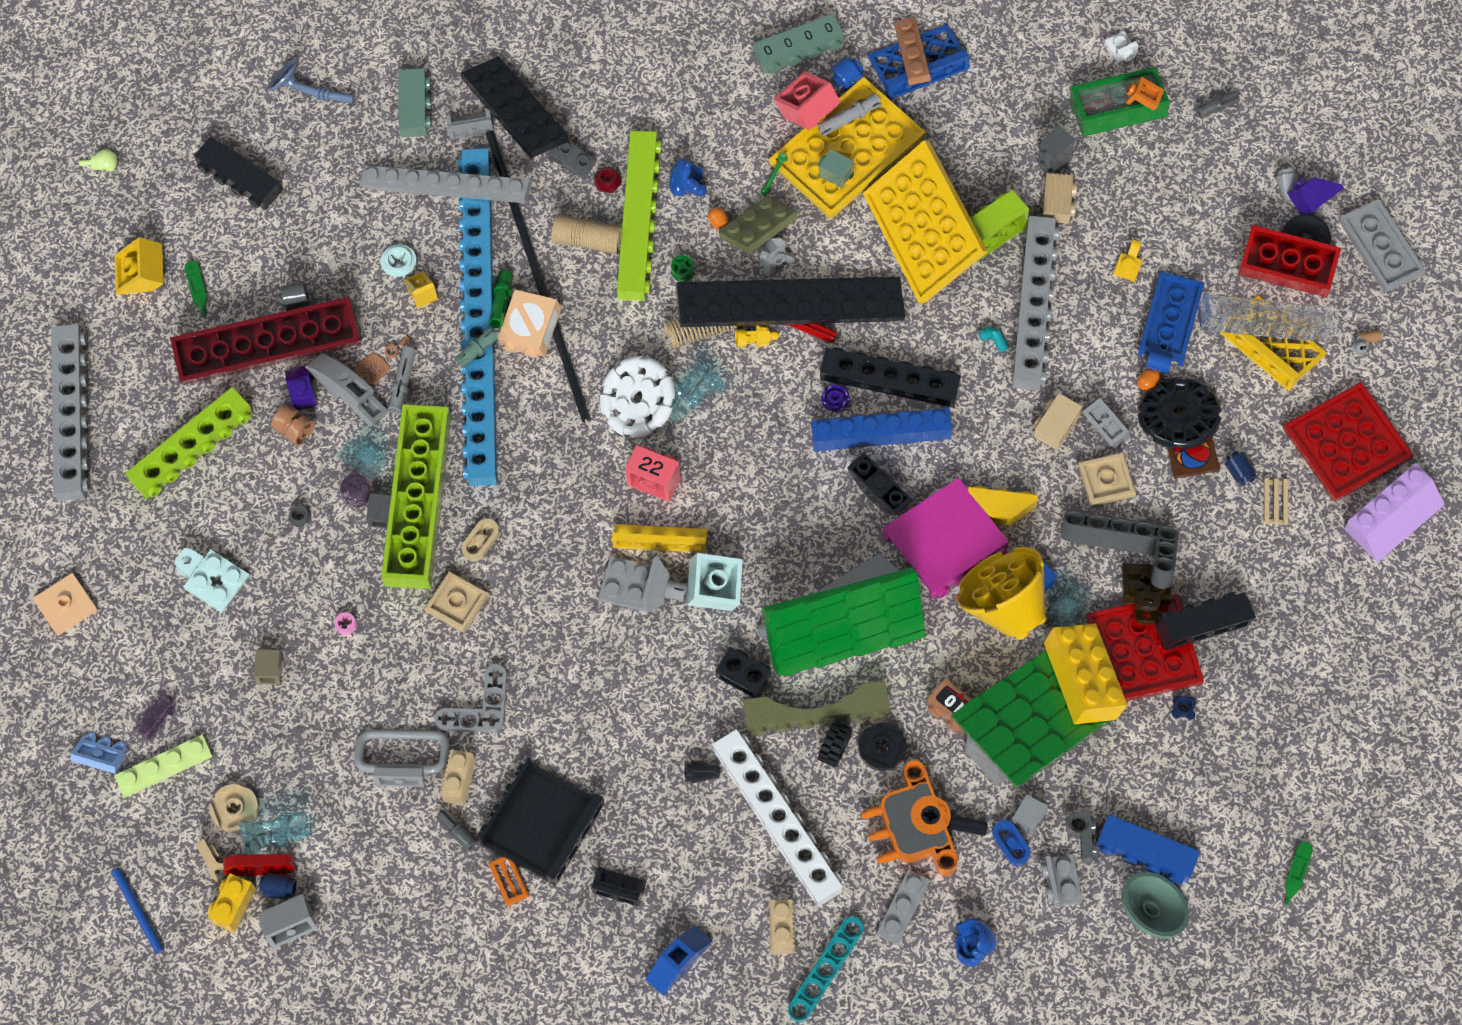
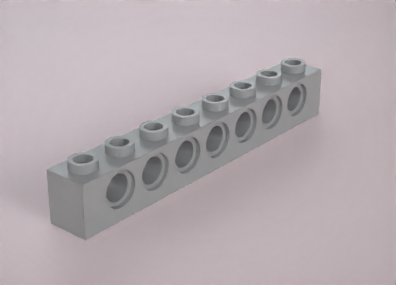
M1028 217L1012 388L1040 391L1041 384H1045L1047 370H1042L1043 363H1047L1048 349H1044V344L1049 342L1050 329L1046 328V321L1051 322L1052 308H1048V301H1053L1054 288L1050 287V281L1055 280L1056 267H1051L1052 260L1056 261L1057 247H1053L1054 240L1058 241L1059 227H1055L1056 218ZM1042 240L1045 241L1046 244H1039L1037 241ZM1040 260L1043 261L1045 264L1039 265L1036 263V261ZM1034 281H1041L1043 284H1042V285H1036V284H1034L1033 282H1034ZM1038 301L1041 305H1033L1031 302ZM1035 321L1040 325L1032 326L1030 322ZM1035 342L1037 346L1031 347L1027 343ZM1026 363H1034L1036 366L1033 367V368H1030V367L1026 366L1025 364H1026Z
M79 324L51 327L53 494L57 501L86 499V491L90 489L89 479L85 478V470H89V460L85 456V449L89 448V441L84 429L88 428L87 414H84V407H88L87 394H84V387L88 386L87 374L83 370V366H87L86 352H83V346L87 345V336L85 332H82ZM74 348L71 352L66 353L68 349ZM74 368L71 373H66L69 369ZM70 389H75L71 394H66ZM75 410L71 415H66L68 411ZM75 430L73 435L67 436L70 431ZM76 451L73 456L67 457L70 452ZM76 472L74 477L67 478L69 474Z

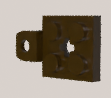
M1122 563L1123 603H1135L1134 617L1137 623L1156 624L1160 604L1171 605V586L1166 589H1160L1152 585V565ZM1143 614H1149L1150 617H1144Z

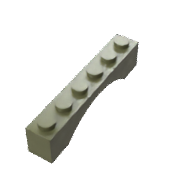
M885 681L861 684L843 700L821 708L801 709L777 703L768 697L743 700L747 733H752L754 736L764 735L769 730H776L778 733L788 732L791 727L799 726L803 730L811 729L814 727V724L821 723L824 726H831L834 720H847L848 723H857L862 720L861 718L871 717L872 720H880L885 718V715H889L890 710Z

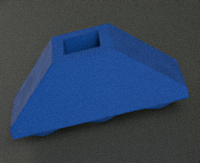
M694 925L678 936L660 955L645 980L664 996L713 943V940Z

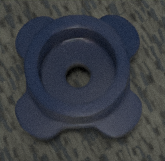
M1175 696L1172 700L1174 704L1172 716L1175 719L1180 717L1187 718L1188 720L1194 719L1196 715L1194 712L1196 700L1193 697Z

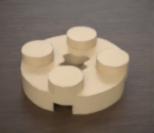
M229 784L220 788L214 795L215 797L210 804V815L214 823L223 831L232 833L242 832L251 827L257 820L259 803L255 794L249 788L239 784ZM232 803H235L237 806L241 805L236 814L228 812L231 809Z

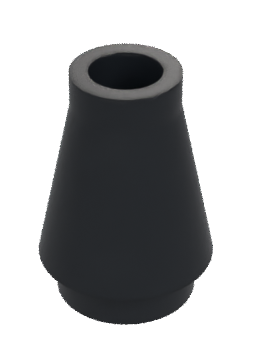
M695 760L685 762V782L694 784L706 780L719 779L720 766L719 764Z

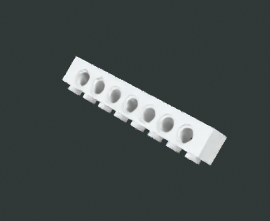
M736 729L713 743V751L816 906L820 907L842 893V884L844 882L838 872H832L828 866L830 861L823 851L819 853L815 847L817 842L810 831L806 833L801 826L804 823L797 812L793 813L789 808L790 801L785 793L778 792L775 787L777 785L775 778L770 772L766 774L762 768L764 763L757 753H752L749 748L751 743L746 735H740ZM738 754L746 757L743 762H736L733 758ZM754 773L759 776V779L755 782H750L746 777ZM763 793L772 795V799L766 802L760 800L759 797ZM780 812L786 817L782 821H776L772 816ZM790 832H795L799 837L795 841H789L785 836ZM802 852H809L812 858L808 861H803L799 858V855ZM815 872H822L826 877L821 881H816L812 878V875Z

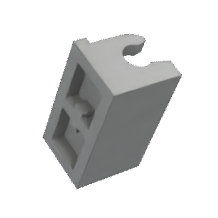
M486 107L485 112L451 117L450 113H446L450 140L486 134L488 131H493L491 112Z
M1101 398L1082 412L1114 449L1118 448L1119 443L1123 440L1126 442L1131 438L1129 430Z

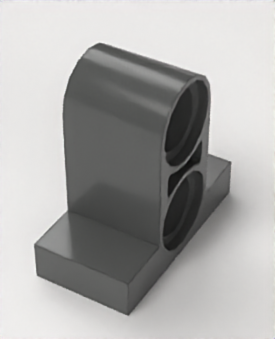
M300 282L281 287L282 298L287 311L309 306L310 301L306 283Z

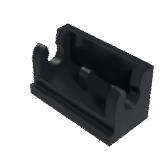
M598 867L591 890L594 894L639 907L647 881Z

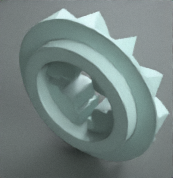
M397 244L390 246L381 256L382 269L387 275H391L395 279L401 276L405 278L407 274L413 273V269L417 265L414 251L406 245ZM393 257L397 259L403 258L404 266L400 264L394 266L395 261Z

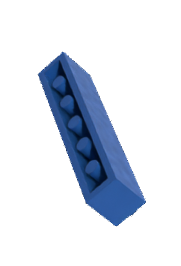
M950 408L812 420L813 452L951 439Z

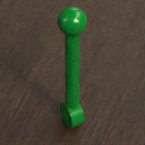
M785 153L779 154V161L765 187L761 188L762 195L769 194L771 183L782 163L788 159Z

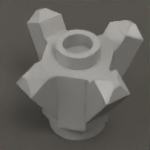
M772 237L757 248L765 275L773 276L776 273L775 267L783 262L788 264L795 262V255L785 250L786 239Z

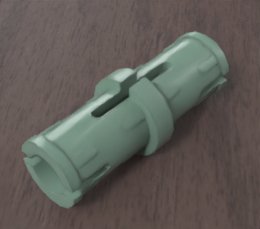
M488 328L475 341L471 340L468 343L469 346L454 357L455 361L464 369L477 356L481 357L484 354L483 351L497 341L498 337Z

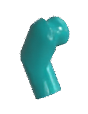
M985 326L984 329L979 330L978 335L982 341L987 339L994 341L999 353L1009 348L1000 330L991 326Z

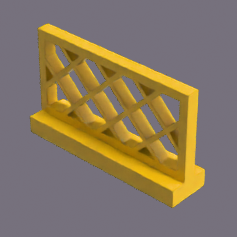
M1258 295L1233 318L1230 317L1225 321L1220 332L1221 335L1288 391L1327 354L1326 351ZM1258 303L1265 309V315L1253 314V307ZM1240 319L1249 320L1250 328L1243 327L1237 321ZM1254 320H1265L1266 328H1255ZM1270 320H1278L1282 323V329H1270ZM1255 334H1267V342H1261L1256 338ZM1271 334L1283 335V343L1272 342ZM1287 335H1296L1299 338V344L1288 343ZM1273 348L1284 349L1285 357L1277 356L1273 352ZM1289 349H1300L1301 357H1289ZM1304 349H1313L1319 355L1315 358H1305ZM1290 363H1301L1302 370L1299 373L1290 367Z

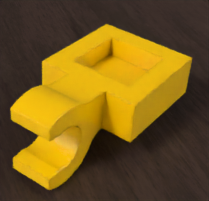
M1133 239L1128 255L1121 253L1114 271L1115 276L1133 282L1136 281L1143 261L1137 258L1142 242Z

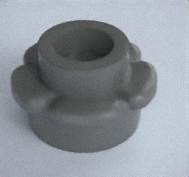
M296 505L291 508L288 520L295 527H303L306 523L310 522L311 514H309L310 511L307 507Z

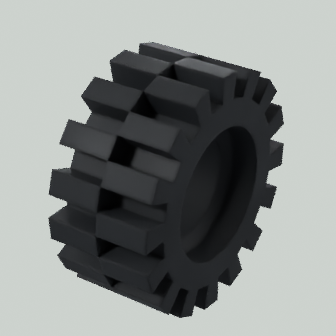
M834 720L826 733L817 759L836 768L849 743L853 728Z

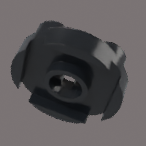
M884 722L866 728L862 732L858 744L861 760L869 768L876 771L893 770L903 761L907 747L906 740L900 729ZM886 742V747L889 749L879 752L878 748L875 747L876 744Z

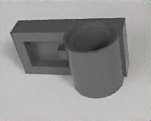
M570 141L551 149L547 154V158L551 163L555 162L561 165V168H567L583 180L597 162V160Z
M1090 811L1075 812L1070 815L1066 830L1070 837L1080 839L1082 864H1091L1093 857H1097V843L1092 842V833L1096 832L1095 818H1091ZM1076 821L1081 822L1084 825V829L1075 830L1071 824Z

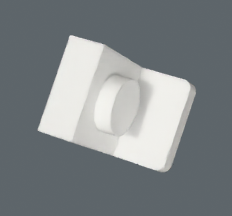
M1124 31L1105 40V45L1117 63L1122 61L1129 62L1135 58L1139 45L1136 41L1132 43Z

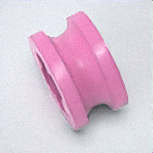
M344 612L335 618V627L340 634L349 635L355 631L357 623L352 614ZM344 619L352 622V624L347 625L346 629H343L342 625L339 626L340 623L344 622Z

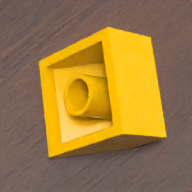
M139 237L114 255L115 295L154 291L163 285L164 255L161 243Z

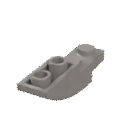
M322 353L306 365L305 368L336 399L341 397L370 427L387 415L388 410L373 396L375 390L339 361Z

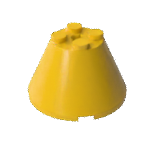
M1029 547L1013 548L1014 552L1004 555L1002 552H998L984 559L964 576L959 583V594H956V601L961 609L1008 637H1016L1017 640L1026 638L1031 630L1047 620L1045 615L1044 561L1038 551Z

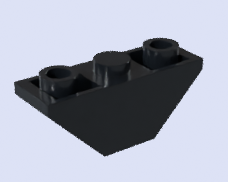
M865 453L861 454L847 467L861 491L879 509L896 516L912 502L913 499Z

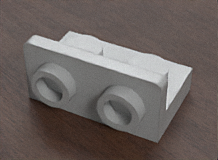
M1073 854L1053 858L1050 855H1046L1044 863H1041L1040 866L1042 877L1048 879L1049 887H1045L1047 901H1052L1053 908L1082 903L1083 900Z

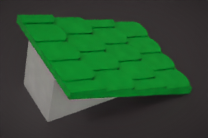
M880 553L814 594L762 607L773 670L778 676H789L813 667L821 668L853 656H864L887 647L892 649L926 637L917 571L913 568L899 571Z
M1046 650L951 715V718L967 734L965 752L996 786L1005 779H1008L1016 789L1112 721L1074 725Z

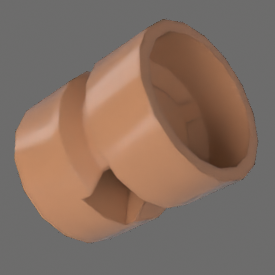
M285 404L274 415L271 427L279 434L286 435V438L296 446H300L304 443V438L307 435L310 436L313 432L315 422L304 414L300 415L299 410L292 405Z

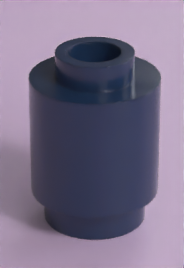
M1235 451L1226 457L1227 462L1224 465L1235 482L1239 483L1241 487L1245 486L1247 481L1252 482L1257 478L1255 474L1256 469L1245 452L1239 453Z
M266 873L265 877H261L259 891L263 893V897L287 900L295 896L297 880L291 878V876Z

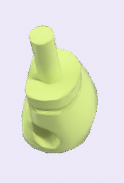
M102 149L93 154L91 160H79V165H91L93 170H107L111 172L116 168L117 155L110 149Z

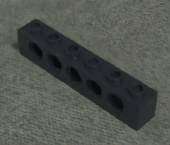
M838 347L826 348L820 370L821 381L955 408L961 375H957L953 371L946 370L943 372L934 370L930 366H914L906 361L894 362L886 357H870L862 352H846ZM847 364L850 365L851 368L842 369L841 366ZM866 369H871L874 372L871 374H866L863 371ZM894 374L896 377L893 379H889L886 377V375ZM911 378H915L918 380V382L910 383L908 380ZM932 383H938L941 385V387L933 388L930 385Z

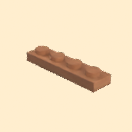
M912 17L894 21L908 84L914 85L931 81L916 18Z

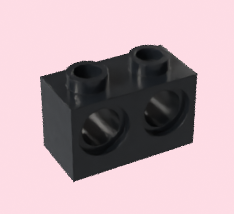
M729 648L715 670L716 678L752 698H758L771 678L769 666L763 661H754L748 658L749 655L740 649L734 650ZM731 663H738L740 668L731 670L728 666ZM758 674L761 676V679L754 682L749 680V676Z

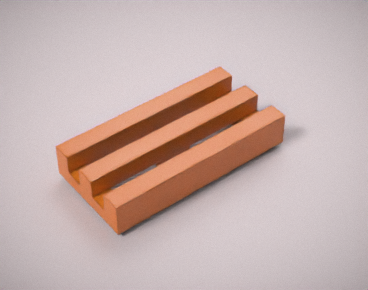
M500 857L488 862L506 906L509 907L514 903L529 898V894L515 863L508 860L522 891V894H517L504 864L507 859ZM498 864L513 895L511 899L508 898L495 868Z

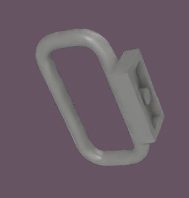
M366 730L357 737L354 763L362 772L374 773L376 786L424 787V774L439 773L448 764L450 741L446 734L436 730ZM369 739L438 740L441 744L440 758L435 764H371L364 761L363 755L365 743Z

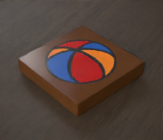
M1198 428L1196 430L1198 432H1201L1202 428ZM1174 435V438H1184V435H1183V436H1175V435ZM1208 437L1205 439L1204 444L1191 449L1183 450V447L1166 448L1174 479L1220 471L1213 438Z

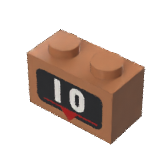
M945 678L927 698V710L935 718H943L947 722V727L954 733L959 731L963 735L965 734L960 726L951 718V715L972 699Z

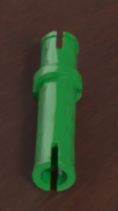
M508 270L499 272L498 282L493 290L494 300L489 325L496 329L503 326L507 301L512 292L510 286L513 274Z

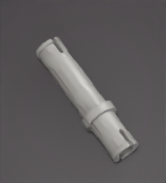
M874 93L860 102L856 101L848 109L818 123L819 132L825 137L859 117L862 119L868 112L882 106L878 95Z
M412 347L402 348L395 383L390 389L392 395L388 411L394 414L402 413V405L405 396L409 392L407 387L416 355V350Z

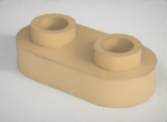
M483 519L479 521L462 544V552L467 560L472 562L481 560L497 540L500 532L498 524L494 520ZM490 529L492 530V533L490 535H485L484 531ZM476 547L478 552L471 553L470 549Z

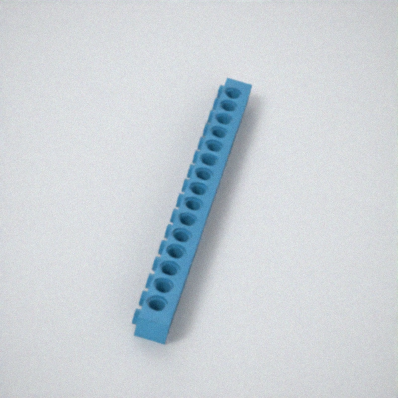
M488 148L462 150V158L458 159L459 172H462V174L476 172L479 173L478 175L491 176ZM459 198V211H463V218H459V229L463 231V238H459L460 251H463L464 257L460 258V271H464V278H460V290L464 292V298L460 299L461 312L465 314V319H461V332L465 333V339L461 340V351L469 346L468 343L471 340L475 341L477 339L472 337L474 334H483L488 328L491 329V332H494V328L489 325L493 304L491 200ZM473 212H479L476 216L471 215ZM474 232H480V234L476 236L471 235ZM474 252H480L477 256L471 255ZM475 272L481 273L478 276H472V274ZM476 292L481 293L479 296H472ZM477 312L482 313V314H481L480 316H478V317H473V316H472L474 313H477ZM494 343L483 351L484 354L480 358H475L464 369L461 367L462 374H466V381H462V394L466 395V402H462L463 416H466V423L462 424L463 437H467V444H463V457L467 458V465H463L464 479H468L469 486L497 485ZM477 374L483 375L480 379L473 378ZM477 395H483V396H484V397H483L482 399H480V400H474V399H473V398H474L475 396H477ZM477 416L484 417L481 421L474 420ZM477 437L485 438L482 442L474 441ZM478 458L485 459L483 463H475V460Z

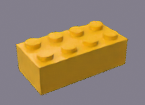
M1096 623L1053 628L1044 641V646L1074 725L1117 720L1126 708L1127 702Z

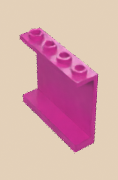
M959 478L884 526L882 536L886 541H892L909 565L917 571L919 578L929 589L931 600L935 597L942 598L950 591L949 588L957 584L959 586L964 576L984 559L998 552H1002L1003 555L1006 554L1009 543Z

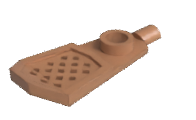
M406 335L399 341V344L404 347L411 339ZM392 344L388 345L385 348L386 356L390 359L396 358L399 354L398 347ZM391 348L396 350L393 355L388 354V350ZM373 353L355 365L354 373L369 386H374L389 371L390 367L383 358Z

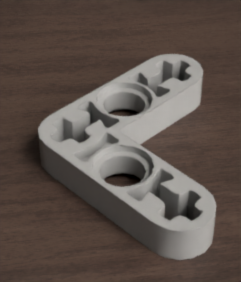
M493 664L487 668L484 682L483 709L442 708L437 711L434 717L437 727L442 731L493 733L501 730L504 725L507 673L505 668L499 664ZM496 670L499 671L500 675H503L498 677V687H494L493 677L490 676ZM492 693H498L501 695V701L497 704H491L488 701L489 696ZM444 714H448L450 719H456V714H459V726H455V721H448L447 725H443L439 719L444 718ZM467 715L475 716V724L465 726L463 724L464 717ZM479 715H483V720H490L492 716H496L499 722H495L494 726H490L489 722L482 721L483 726H479Z

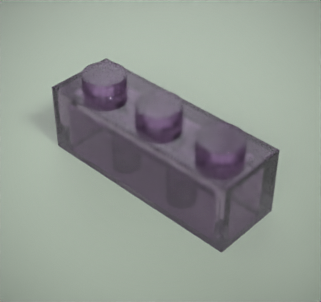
M161 695L134 729L135 732L147 741L154 739L158 728L165 725V719L168 715L171 716L175 712L174 702Z

